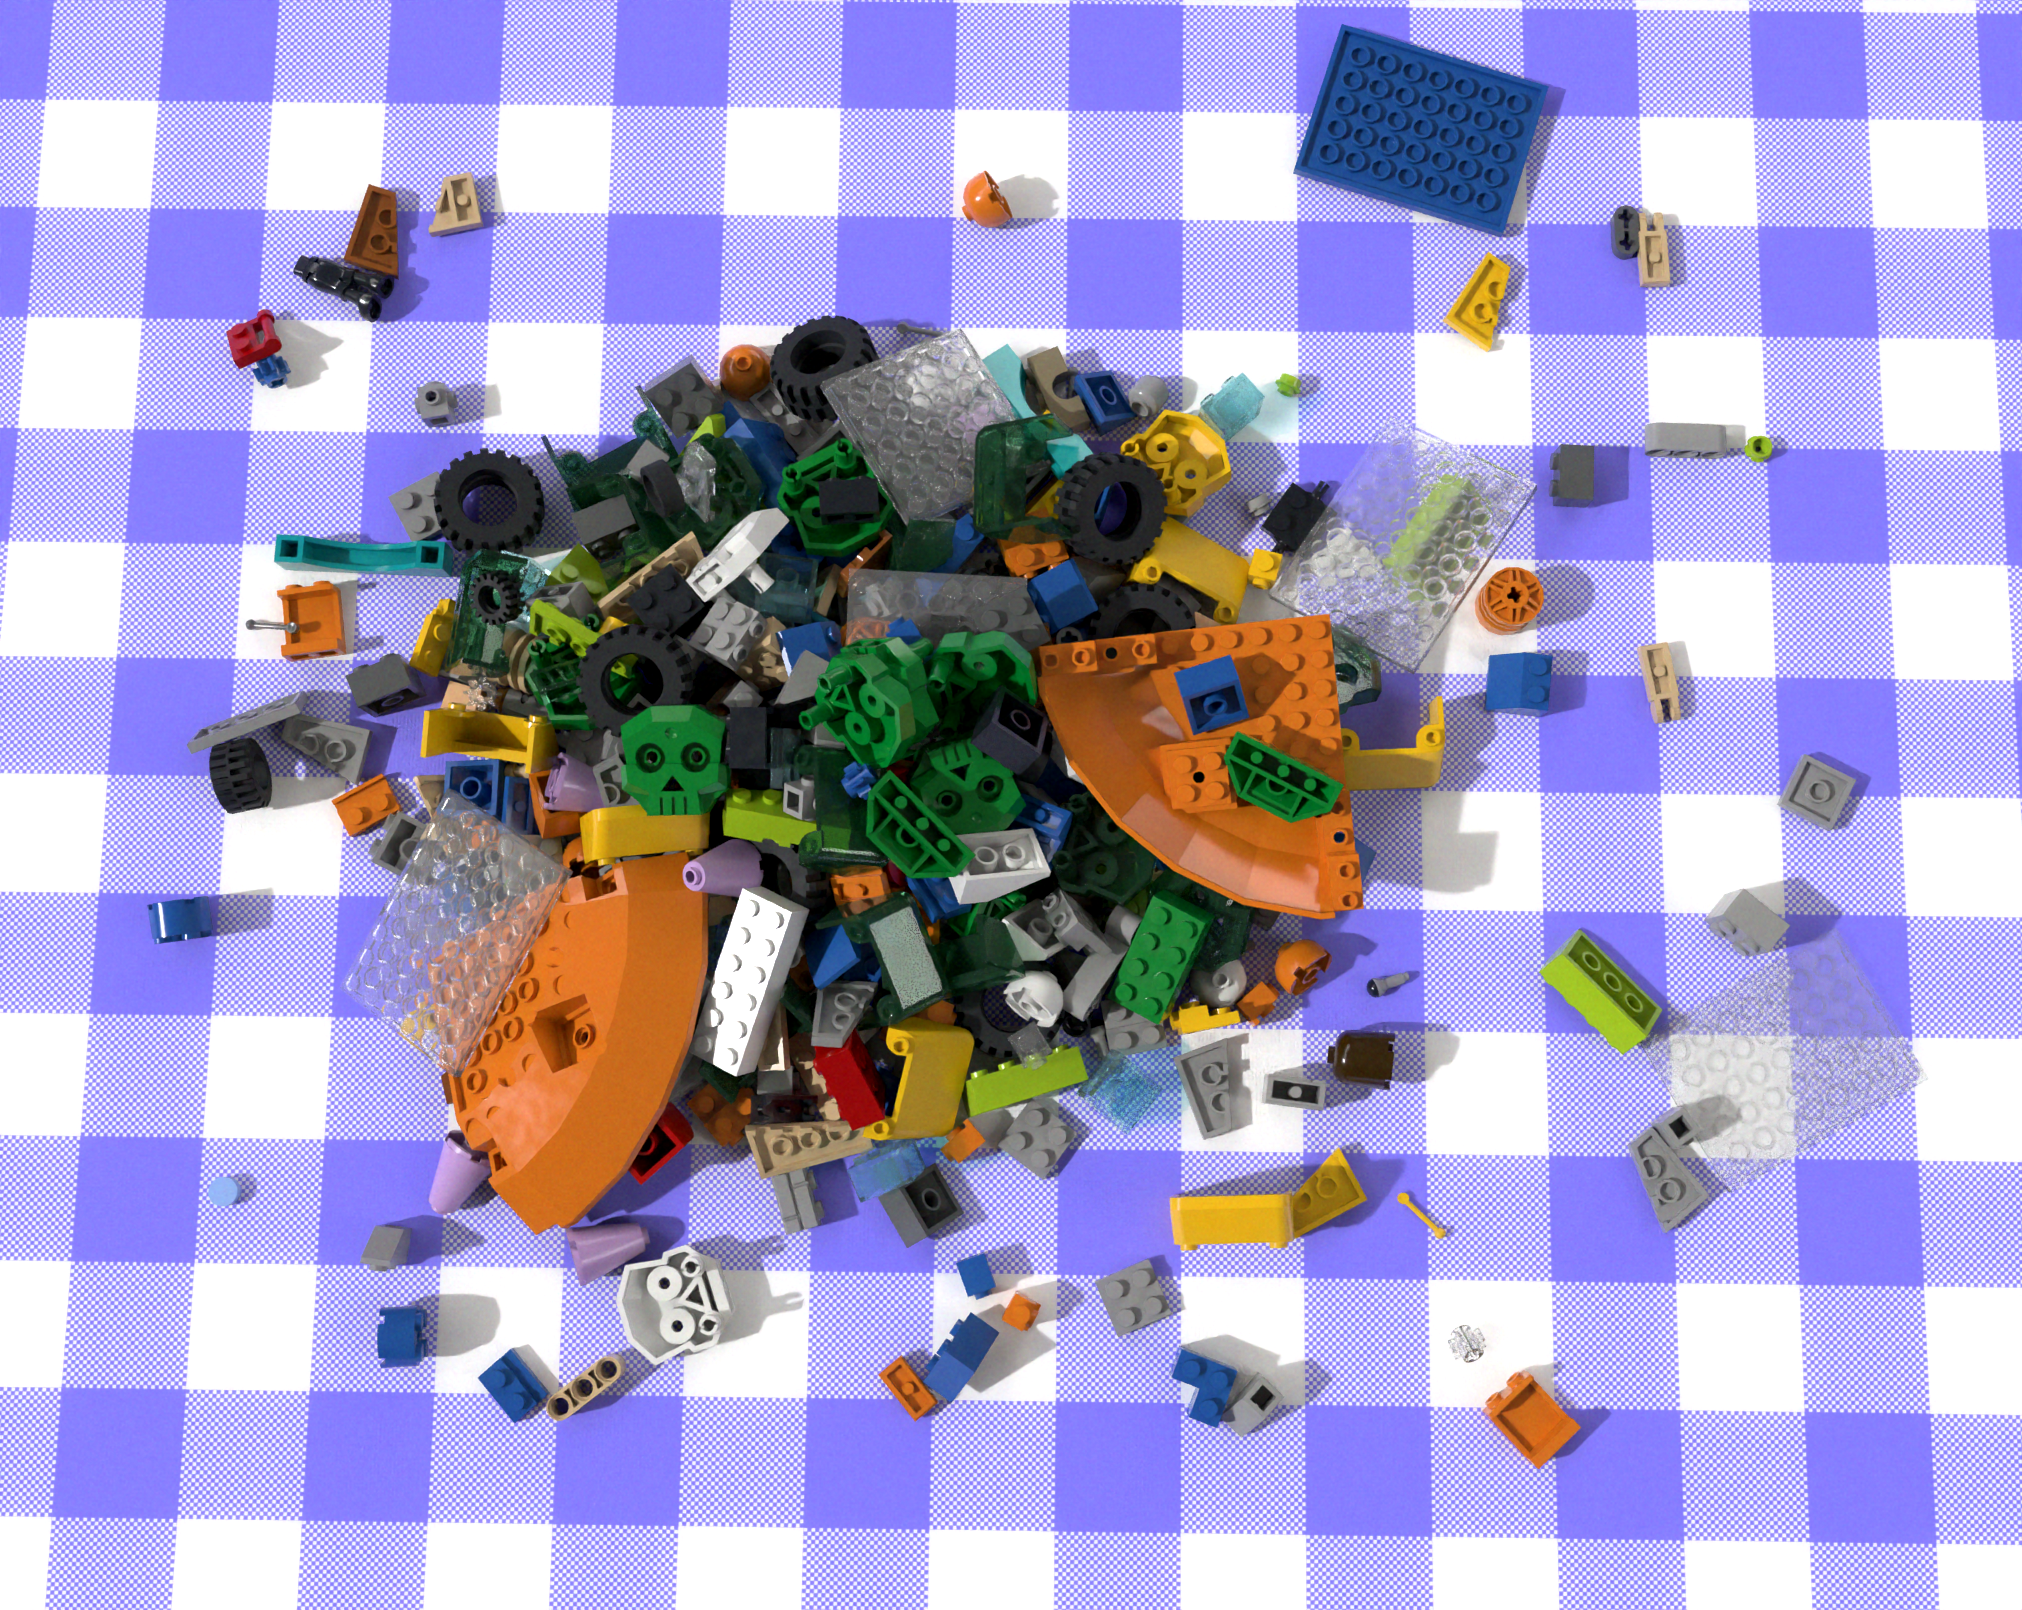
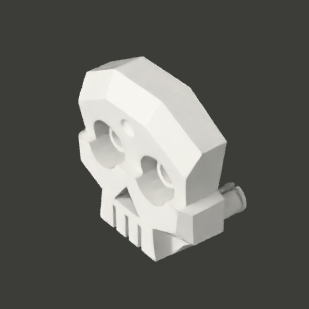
M778 508L752 512L738 523L706 558L704 557L692 569L691 575L686 579L687 583L704 602L711 600L714 604L719 596L736 603L735 599L724 587L739 575H744L762 594L774 583V580L756 563L757 558L790 520Z
M688 1244L663 1252L661 1259L625 1265L616 1298L627 1341L655 1366L688 1348L695 1353L717 1345L724 1327L735 1312L720 1260L703 1255ZM664 1277L670 1281L668 1288H663L660 1284L661 1279ZM697 1287H699L703 1302L690 1298ZM676 1320L681 1321L683 1324L681 1331H676L673 1327V1323Z

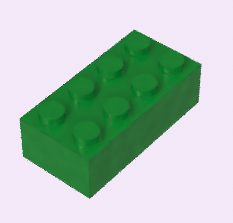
M1165 889L1153 895L1108 998L1157 1025L1161 1024L1169 1017L1215 916Z

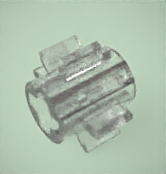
M486 675L480 676L479 683L474 679L468 681L471 687L469 690L463 691V694L468 695L470 699L467 703L468 706L478 704L479 711H485L486 704L492 708L497 706L494 700L496 697L502 696V693L496 690L497 681L487 682ZM478 690L487 692V697L478 695Z
M1461 1325L1451 1332L1450 1336L1452 1339L1448 1340L1455 1360L1462 1357L1464 1362L1471 1363L1482 1357L1484 1354L1482 1348L1486 1347L1484 1342L1486 1339L1479 1328L1472 1331L1469 1325Z

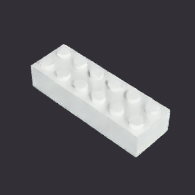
M762 886L742 889L689 1049L690 1053L734 1076L755 1071L809 909Z

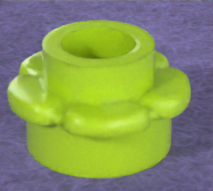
M1282 373L1280 379L1275 381L1278 386L1277 391L1284 396L1293 397V394H1300L1301 392L1299 388L1302 382L1292 375Z
M1765 436L1749 438L1748 444L1744 447L1746 456L1756 463L1763 462L1764 459H1768L1772 454V442Z

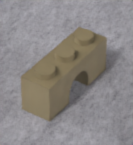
M1058 346L1027 358L1028 368L1024 370L1029 384H1035L1038 393L1035 394L1040 409L1045 408L1051 412L1071 433L1077 434L1089 429L1090 419L1080 396L1061 399L1053 392L1056 385L1068 380V369Z

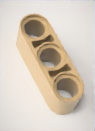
M610 1353L591 1365L550 1397L546 1405L548 1416L553 1420L563 1421L581 1409L623 1376L626 1370L624 1358L619 1354ZM606 1361H612L616 1364L617 1372L615 1376H610L605 1372L604 1364ZM582 1379H587L592 1383L593 1391L591 1394L582 1392L580 1388ZM558 1398H564L568 1402V1412L563 1413L558 1410L556 1406Z

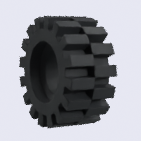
M497 570L485 573L473 580L475 584L470 585V590L474 592L469 594V599H474V603L470 604L472 609L476 608L478 610L474 613L477 618L483 616L481 619L483 623L489 622V625L492 626L516 620L518 618L517 615L522 614L523 610L520 607L525 606V601H522L521 597H524L525 593L524 591H519L522 585L520 582H514L517 577L514 575L509 576L510 572ZM494 588L500 594L501 607L495 603L493 597Z

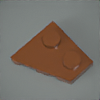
M886 529L882 530L879 534L877 546L872 551L865 547L840 572L835 592L844 598L852 592L857 593L870 580H876L885 571L884 564L893 535Z

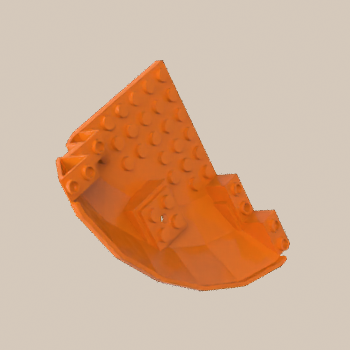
M1330 614L1139 634L1039 647L1042 677H1037L1039 694L1069 765L1116 825L1173 871L1242 905L1320 920L1335 918V912L1364 909L1359 854L1355 850L1350 791L1346 788ZM1110 647L1117 650V656L1114 659L1106 656V650ZM1231 655L1241 683L1249 718L1193 735L1174 673ZM1240 731L1265 741L1319 768L1344 784L1331 811L1289 823L1238 797L1224 760V755L1236 732ZM1196 772H1202L1205 776L1204 780L1200 783L1193 780V775ZM1336 832H1343L1345 838L1341 842H1336L1334 834Z
M688 852L622 861L613 864L612 870L596 880L580 875L550 885L429 963L456 1121L472 1150L488 1152L492 1176L488 1178V1181L492 1188L535 1235L553 1228L556 1224L560 1228L566 1229L577 1224L627 1173L665 1110L693 1038L708 967V893L692 891L684 883L683 869L690 862Z

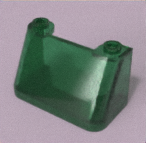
M804 745L794 748V766L797 772L802 775L814 774L817 830L809 832L801 839L798 849L799 865L842 877H849L886 866L890 859L866 836L868 799L865 800L859 796L852 798L841 782L846 774L843 769L854 761L857 762L849 749L816 745ZM887 767L874 769L879 780L886 774Z

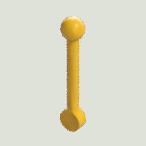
M1403 1192L1398 1194L1397 1201L1408 1206L1434 1231L1436 1238L1443 1239L1446 1236V1231L1441 1227L1438 1228L1409 1200L1408 1194Z

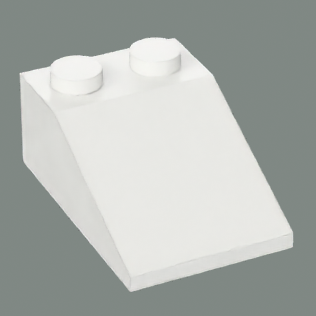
M1032 828L956 835L976 855L956 877H949L959 905L988 902L1050 876L1051 871Z

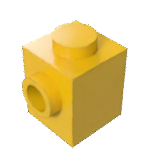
M1255 548L1248 572V584H1252V586L1262 590H1276L1283 564V554Z

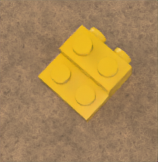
M1199 1001L1184 1003L1179 1006L1180 1010L1171 1012L1169 1015L1172 1031L1177 1030L1178 1036L1240 1023L1238 1011L1231 1012L1230 1007H1224L1210 1011L1211 1016H1209L1207 1005L1200 1006Z

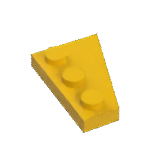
M1490 252L1484 255L1443 319L1444 323L1486 352L1492 346V335L1494 327L1497 325L1499 317L1497 315L1501 300L1504 297L1511 268Z
M1339 1147L1332 1152L1293 1195L1295 1239L1368 1200Z

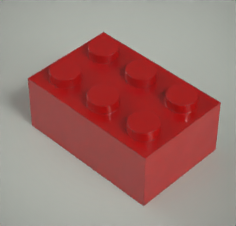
M853 1029L842 1048L814 1046L816 1051V1058L813 1059L814 1068L819 1076L823 1075L829 1097L836 1099L842 1121H847L852 1131L884 1120L886 1085L857 1029Z

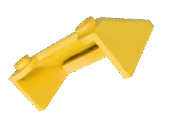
M1167 516L1166 522L1163 521L1161 525L1163 532L1160 538L1155 537L1153 540L1155 546L1150 551L1144 550V556L1137 561L1133 560L1126 574L1127 578L1122 582V585L1128 586L1136 582L1138 584L1147 583L1153 585L1164 572L1218 602L1213 614L1215 622L1221 625L1236 624L1248 584L1249 563L1239 555Z
M891 1012L886 1044L894 1054L906 1056L892 1117L885 1115L884 1120L865 1126L863 1137L874 1140L944 1137L954 1127L974 1047L973 1035L965 1028Z

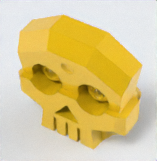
M1164 409L1144 434L1136 433L1120 447V454L1140 459L1146 463L1147 467L1153 468L1157 473L1158 477L1156 479L1161 480L1165 487L1162 495L1167 496L1168 506H1164V512L1168 513L1167 515H1184L1189 518L1204 506V498L1220 490L1232 479L1225 440L1200 417ZM1161 448L1167 449L1165 452L1158 451ZM1190 474L1195 475L1193 479L1186 478Z

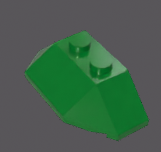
M1240 731L1236 732L1224 755V760L1238 797L1289 823L1330 812L1344 784L1319 768L1265 741Z
M888 770L868 792L866 836L908 878L956 877L976 856L891 770Z

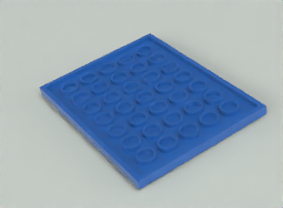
M1341 24L1293 174L1502 237L1549 86Z

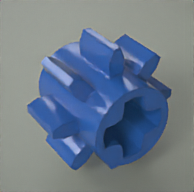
M275 354L257 361L258 368L252 370L257 381L262 386L267 384L268 388L271 389L283 386L288 381L285 374L291 373L286 360H283L282 356L277 358Z
M854 761L843 769L846 774L841 782L852 798L859 796L866 800L868 799V792L879 781V778L868 763L861 765Z

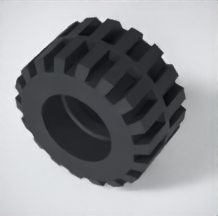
M249 737L214 745L210 752L209 771L215 795L224 810L229 814L268 807L272 796V778L266 756L257 741Z

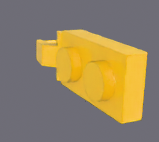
M450 598L440 599L437 608L433 609L431 614L426 615L409 666L430 677L438 676L456 623L454 617L456 616L459 603Z

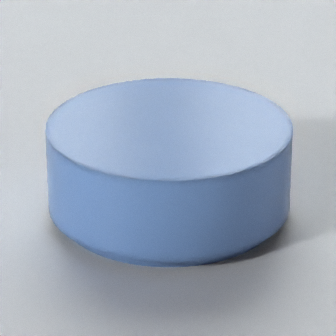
M232 1177L215 1179L208 1190L211 1202L217 1206H230L239 1199L241 1194L240 1184Z

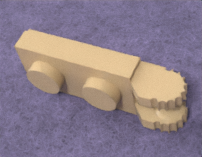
M1655 212L1652 219L1653 231H1647L1645 213H1638L1639 248L1637 255L1640 287H1667L1670 284L1667 231L1664 230L1663 215L1661 212Z
M1663 642L1639 646L1637 652L1655 724L1663 723L1662 700H1668L1667 706L1671 720H1680L1681 712L1678 701L1680 695L1668 643Z

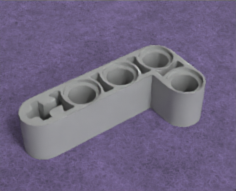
M1121 904L1115 907L1106 923L1105 933L1103 934L1112 951L1104 958L1095 950L1090 953L1063 992V1010L1081 1021H1084L1089 1016L1119 972L1143 917Z

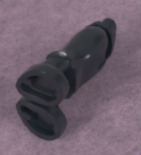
M301 255L293 270L294 275L302 277V281L310 284L313 288L337 296L344 302L350 301L357 305L360 316L371 323L377 321L382 312V303L378 297L386 299L394 289V278L387 273H363L359 269L347 268L335 261L318 258L317 256L309 258ZM359 286H362L371 291L372 293L358 290Z

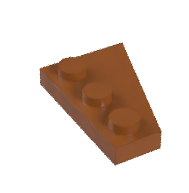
M368 184L344 261L345 263L376 273H387L399 280L396 192Z

